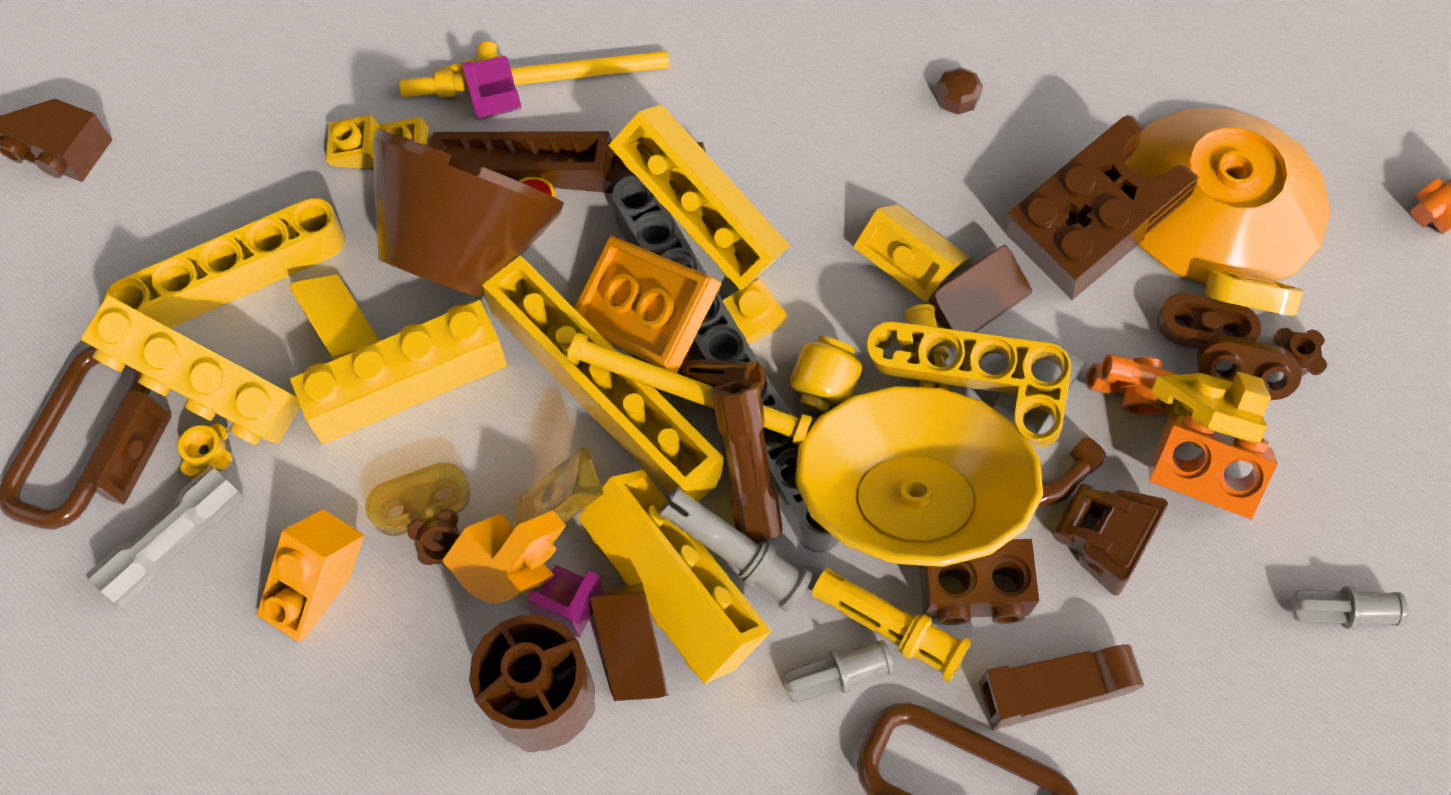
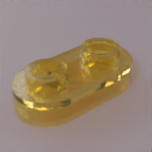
M436 463L380 483L369 493L365 510L367 517L379 532L389 536H398L408 533V526L415 519L427 520L433 518L443 509L453 510L457 514L460 513L470 500L471 488L464 472L459 467L451 463ZM442 489H454L452 496L448 499H437V495ZM397 505L404 506L400 516L395 518L388 517L392 507Z

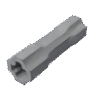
M210 464L180 491L177 499L128 543L117 546L92 568L86 576L111 602L122 609L153 581L156 572L205 528L215 525L244 497Z

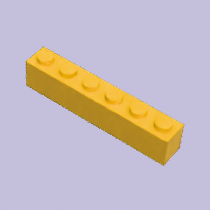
M521 255L482 284L491 313L669 495L677 487L683 489V492L699 502L724 480V457L654 387L581 360L578 365L567 361L569 347L577 332L588 335L589 342L614 351L616 350Z

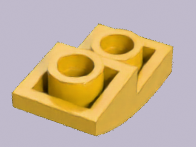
M371 114L329 122L326 162L330 166L374 169L373 137L376 129L428 146L429 126L422 117L379 124Z

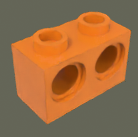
M1172 412L1148 466L1149 482L1252 520L1278 464L1273 449L1268 447L1269 442L1262 438L1260 443H1253L1216 432L1192 420L1191 412H1187L1185 417ZM1184 442H1194L1203 448L1200 455L1191 460L1180 459L1174 455L1173 451L1179 444ZM1235 461H1246L1253 465L1252 471L1243 478H1231L1224 473L1227 466Z

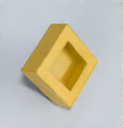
M761 279L722 300L749 345L786 324V312Z

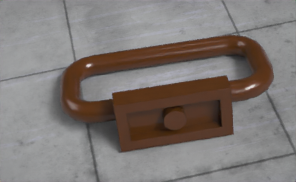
M93 346L86 347L74 356L64 370L1 480L0 508L7 517L37 528L55 530L67 526L78 519L90 504L95 493H99L109 501L125 505L172 417L149 396L151 389L138 383L142 375L141 372L125 365L126 368L134 371L132 383L68 498L59 507L46 509L22 501L20 492L85 376L91 368L101 363L92 358L97 350Z
M909 702L892 704L879 712L871 723L860 748L856 764L859 782L867 795H913L884 780L878 768L893 730L899 725H910L1046 789L1053 795H1078V791L1071 781L1056 769L923 706Z

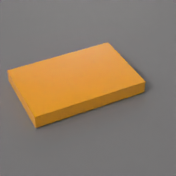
M611 235L574 309L607 342L658 367L677 373L722 283L706 274Z

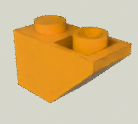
M324 509L282 530L257 616L295 641L300 642L303 640L351 577L364 534Z

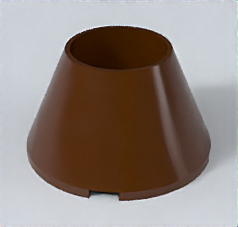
M376 129L373 137L377 243L378 259L384 263L457 291L483 298L485 293L482 284L518 256H522L561 214L564 202L540 190L487 168H480L451 157V154Z

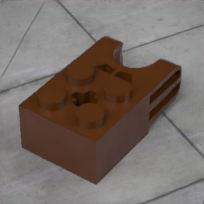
M1126 115L1118 120L1007 213V236L1071 300L1075 299L1145 239V235L1179 208L1192 195L1199 180V176L1189 167L1181 164L1175 166L1167 173L1153 178L1140 177L1131 172L1126 166L1125 161L1139 147L1141 131L1143 129V125L1131 115Z

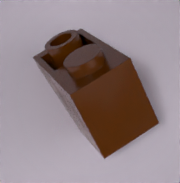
M51 99L0 115V153L16 163H22L23 160L36 164L42 171L55 178H61L62 175L83 182L112 142V138L94 113L58 99Z

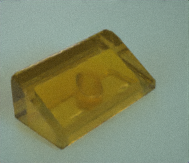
M580 447L519 497L514 529L518 524L552 510L565 524L604 494L588 447Z

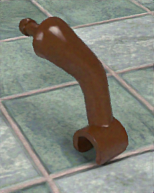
M1083 438L1070 453V456L1076 462L1061 477L1054 481L1042 482L1043 497L1038 507L1066 500L1089 474L1094 473L1104 463L1106 457L1104 449L1093 439Z

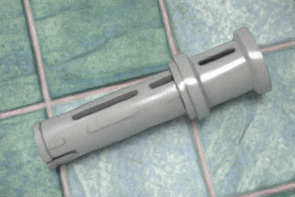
M677 487L669 496L671 501L686 510V512L682 513L668 502H665L658 514L660 517L667 519L721 556V558L740 570L739 577L742 578L743 583L748 586L756 584L779 600L778 607L782 610L788 611L798 602L811 581L812 571L806 567L800 570L775 553L776 546L770 542L765 543L761 541L759 544L755 543L745 534L687 495L680 487Z

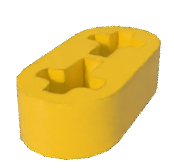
M1213 269L1210 270L1204 295L1231 304L1279 314L1296 315L1304 291L1298 287L1277 281Z

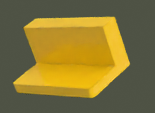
M898 204L877 208L853 246L854 249L926 303H929L932 293L947 282L954 270L965 267L971 259L969 255Z

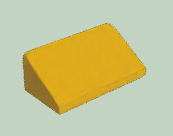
M338 274L297 281L288 285L333 360L350 354L356 347L362 344L380 341Z

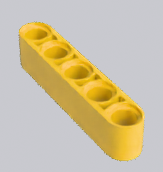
M320 198L306 199L121 278L107 289L104 300L109 295L168 328H172L335 256L344 247L345 233L333 208L327 201Z

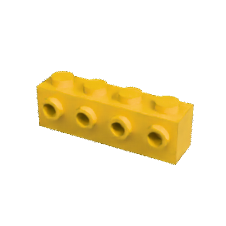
M662 104L639 111L608 145L619 156L624 165L640 179L655 196L656 200L671 213L687 231L689 236L702 247L719 266L721 271L740 290L757 279L791 247Z
M109 295L105 298L80 339L97 349L92 358L119 372H122L125 365L132 367L142 373L138 383L167 397L171 389L188 398L183 407L209 421H212L217 413L233 422L228 430L229 432L256 446L261 438L279 445L301 408L296 396Z
M478 300L471 304L456 305L450 308L444 315L425 323L410 324L401 329L398 334L377 343L362 344L356 347L350 354L331 362L311 365L302 374L290 378L307 423L323 445L508 365L498 336L481 300Z
M644 469L612 476L578 517L579 521L591 535L595 545L604 552L620 573L623 582L627 586L643 583L650 614L655 624L664 631L683 656L687 666L696 673L703 684L736 670L772 631L705 546L667 519L658 515L664 503L668 502L670 504V502Z

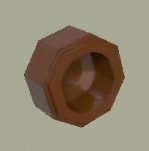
M958 67L943 73L937 86L936 97L942 109L959 115L975 109L980 99L983 85L977 73Z

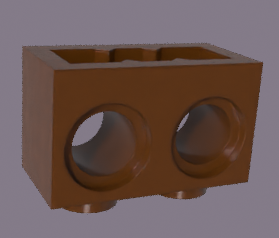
M1012 539L991 555L944 567L919 565L923 614L931 618H938L939 623L942 625L966 624L971 621V617H992V621L998 624L1017 623L1023 621L1025 616H1029L1039 602L1032 539ZM1002 574L1010 577L1014 581L1017 591L1012 593L1001 591L995 586L992 576ZM942 576L957 578L962 583L964 592L960 594L946 592L941 587L938 578Z

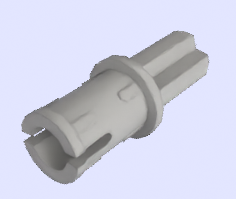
M1344 586L1340 591L1297 590L1293 593L1292 602H1290V610L1293 612L1294 619L1298 622L1341 623L1346 629H1354L1358 624L1403 626L1408 615L1407 601L1401 592H1357L1351 586Z
M880 640L875 644L838 654L836 650L830 651L829 658L786 671L784 673V683L791 701L798 703L838 689L842 693H847L851 685L883 674L894 673V665L885 641Z

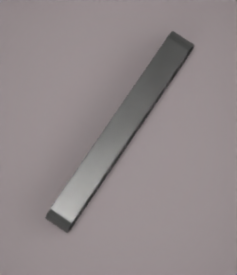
M631 175L618 181L613 190L616 221L626 241L706 274L671 213L656 200L655 196L636 175ZM634 204H641V205H642L641 207H637V208H630V207H629L630 205H634ZM653 240H663V241H665V242H663L662 244H658V245L650 244V243H649L650 241H653ZM717 292L707 312V315L711 317L703 320L689 348L693 358L718 360L713 358V355L724 351L734 355V357L725 361H755L759 363ZM765 373V382L761 390L763 405L790 414ZM764 428V429H763V432L772 431V430L767 429V428ZM779 433L783 437L780 441L775 443L765 442L772 486L778 493L780 509L797 539L805 548L812 552L829 551L838 544L839 540L826 529L818 530L808 523L807 519L811 516L797 486L786 483L782 478L787 473L796 472L798 445L792 443V437Z

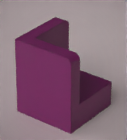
M506 56L471 63V61L462 63L477 120L522 109L509 60Z
M555 564L551 571L554 576L544 584L540 593L530 590L525 601L532 615H542L563 624L574 636L580 638L593 613L590 595L604 592L600 577L590 570L586 573L585 577H582Z

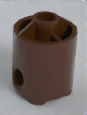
M519 615L500 622L482 637L471 658L469 682L475 702L508 742L519 746L526 752L548 751L569 743L585 728L595 712V685L579 641L563 624L542 615ZM537 676L533 681L527 682V680Z

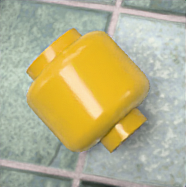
M819 336L817 342L806 343L801 348L789 381L792 389L802 395L799 404L816 412L826 413L830 406L836 407L851 398L862 372V364L854 356L856 349L845 342L826 336Z

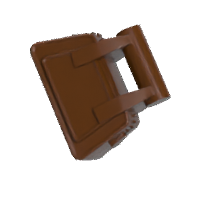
M1081 484L1053 532V537L1060 543L1068 545L1078 554L1081 566L1112 595L1118 596L1122 593L1168 507V502L1160 497L1125 490H1117L1114 493L1096 490L1087 484ZM1089 512L1099 519L1093 530L1081 527Z

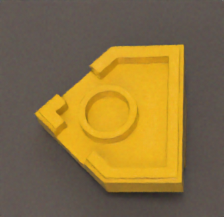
M1238 371L1233 382L1203 373L1157 376L1151 391L1155 397L1167 404H1173L1174 399L1179 400L1181 406L1192 413V420L1216 432L1253 443H1260L1268 427L1263 415L1271 400V396L1263 379Z

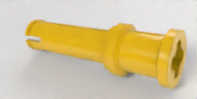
M826 567L811 593L813 598L832 606L849 618L898 645V651L902 653V657L908 660L915 657L942 673V680L948 683L955 676L972 644V641L966 637L959 640L932 625L931 617L925 614L923 616L917 614L914 617L860 585L849 581L829 567Z

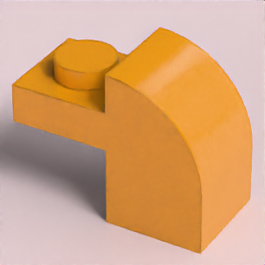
M552 510L520 523L514 529L503 514L500 513L466 527L442 562L461 585L476 598L488 603H504L543 585L554 576L544 563L556 551L553 543L566 525Z

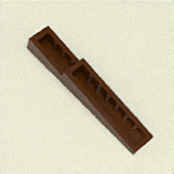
M609 131L433 132L430 147L452 155L451 157L480 168H487L516 181L526 177L544 178L554 188L613 193L618 181L624 177L635 175L608 146L612 141ZM697 142L698 145L706 152L704 143Z

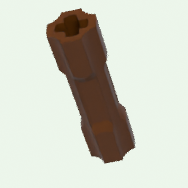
M748 379L729 381L726 384L713 388L712 399L718 431L724 438L733 489L731 506L735 529L745 534L757 544L761 541L766 543L782 535L783 524L778 493L772 486L763 433L765 414L759 382H751Z

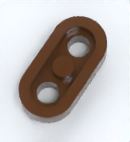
M1178 293L1169 297L1157 316L1158 329L1168 341L1199 349L1205 341L1214 336L1226 335L1224 330H1230L1236 337L1257 341L1261 334L1260 320L1248 307L1189 293ZM1178 319L1184 321L1187 324L1188 328L1180 326L1175 322V320Z
M1218 335L1205 341L1197 352L1196 362L1199 373L1233 382L1237 371L1262 378L1269 391L1271 400H1279L1290 396L1296 391L1301 382L1302 372L1295 356L1282 347L1230 335ZM1223 360L1234 362L1233 366L1226 371L1216 369L1217 364ZM1273 372L1284 373L1282 379L1277 382L1266 381L1268 375Z

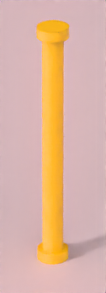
M580 332L575 334L568 350V362L578 365L581 360L714 409L712 399L713 386L589 342L588 335ZM763 405L765 414L764 428L792 437V443L799 446L805 439L812 417L802 414L801 418Z

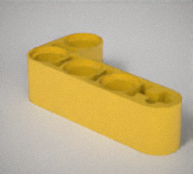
M884 322L877 325L870 332L867 340V350L875 367L882 374L891 377L1018 395L1015 409V426L1019 433L1028 439L1034 449L1046 448L1059 438L1063 425L1071 373V360L1067 352L1060 346L1047 342L901 322ZM892 340H898L901 349L904 351H895L893 359H887L881 348H889ZM916 342L920 343L918 347L919 364H915L911 353H917ZM940 346L950 347L957 352L955 361L946 367L932 365L929 362L930 354ZM998 353L1008 360L1009 365L1004 372L990 375L980 368V362L986 355ZM1045 360L1052 361L1059 366L1061 375L1052 382L1039 381L1031 372L1036 363ZM1034 410H1042L1052 417L1054 425L1048 432L1035 434L1025 427L1023 423L1025 416Z

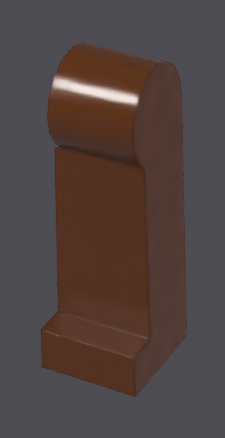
M1129 644L1111 646L1092 653L1087 651L1012 668L1006 665L988 669L978 682L992 731L1123 696L1144 687L1132 647Z

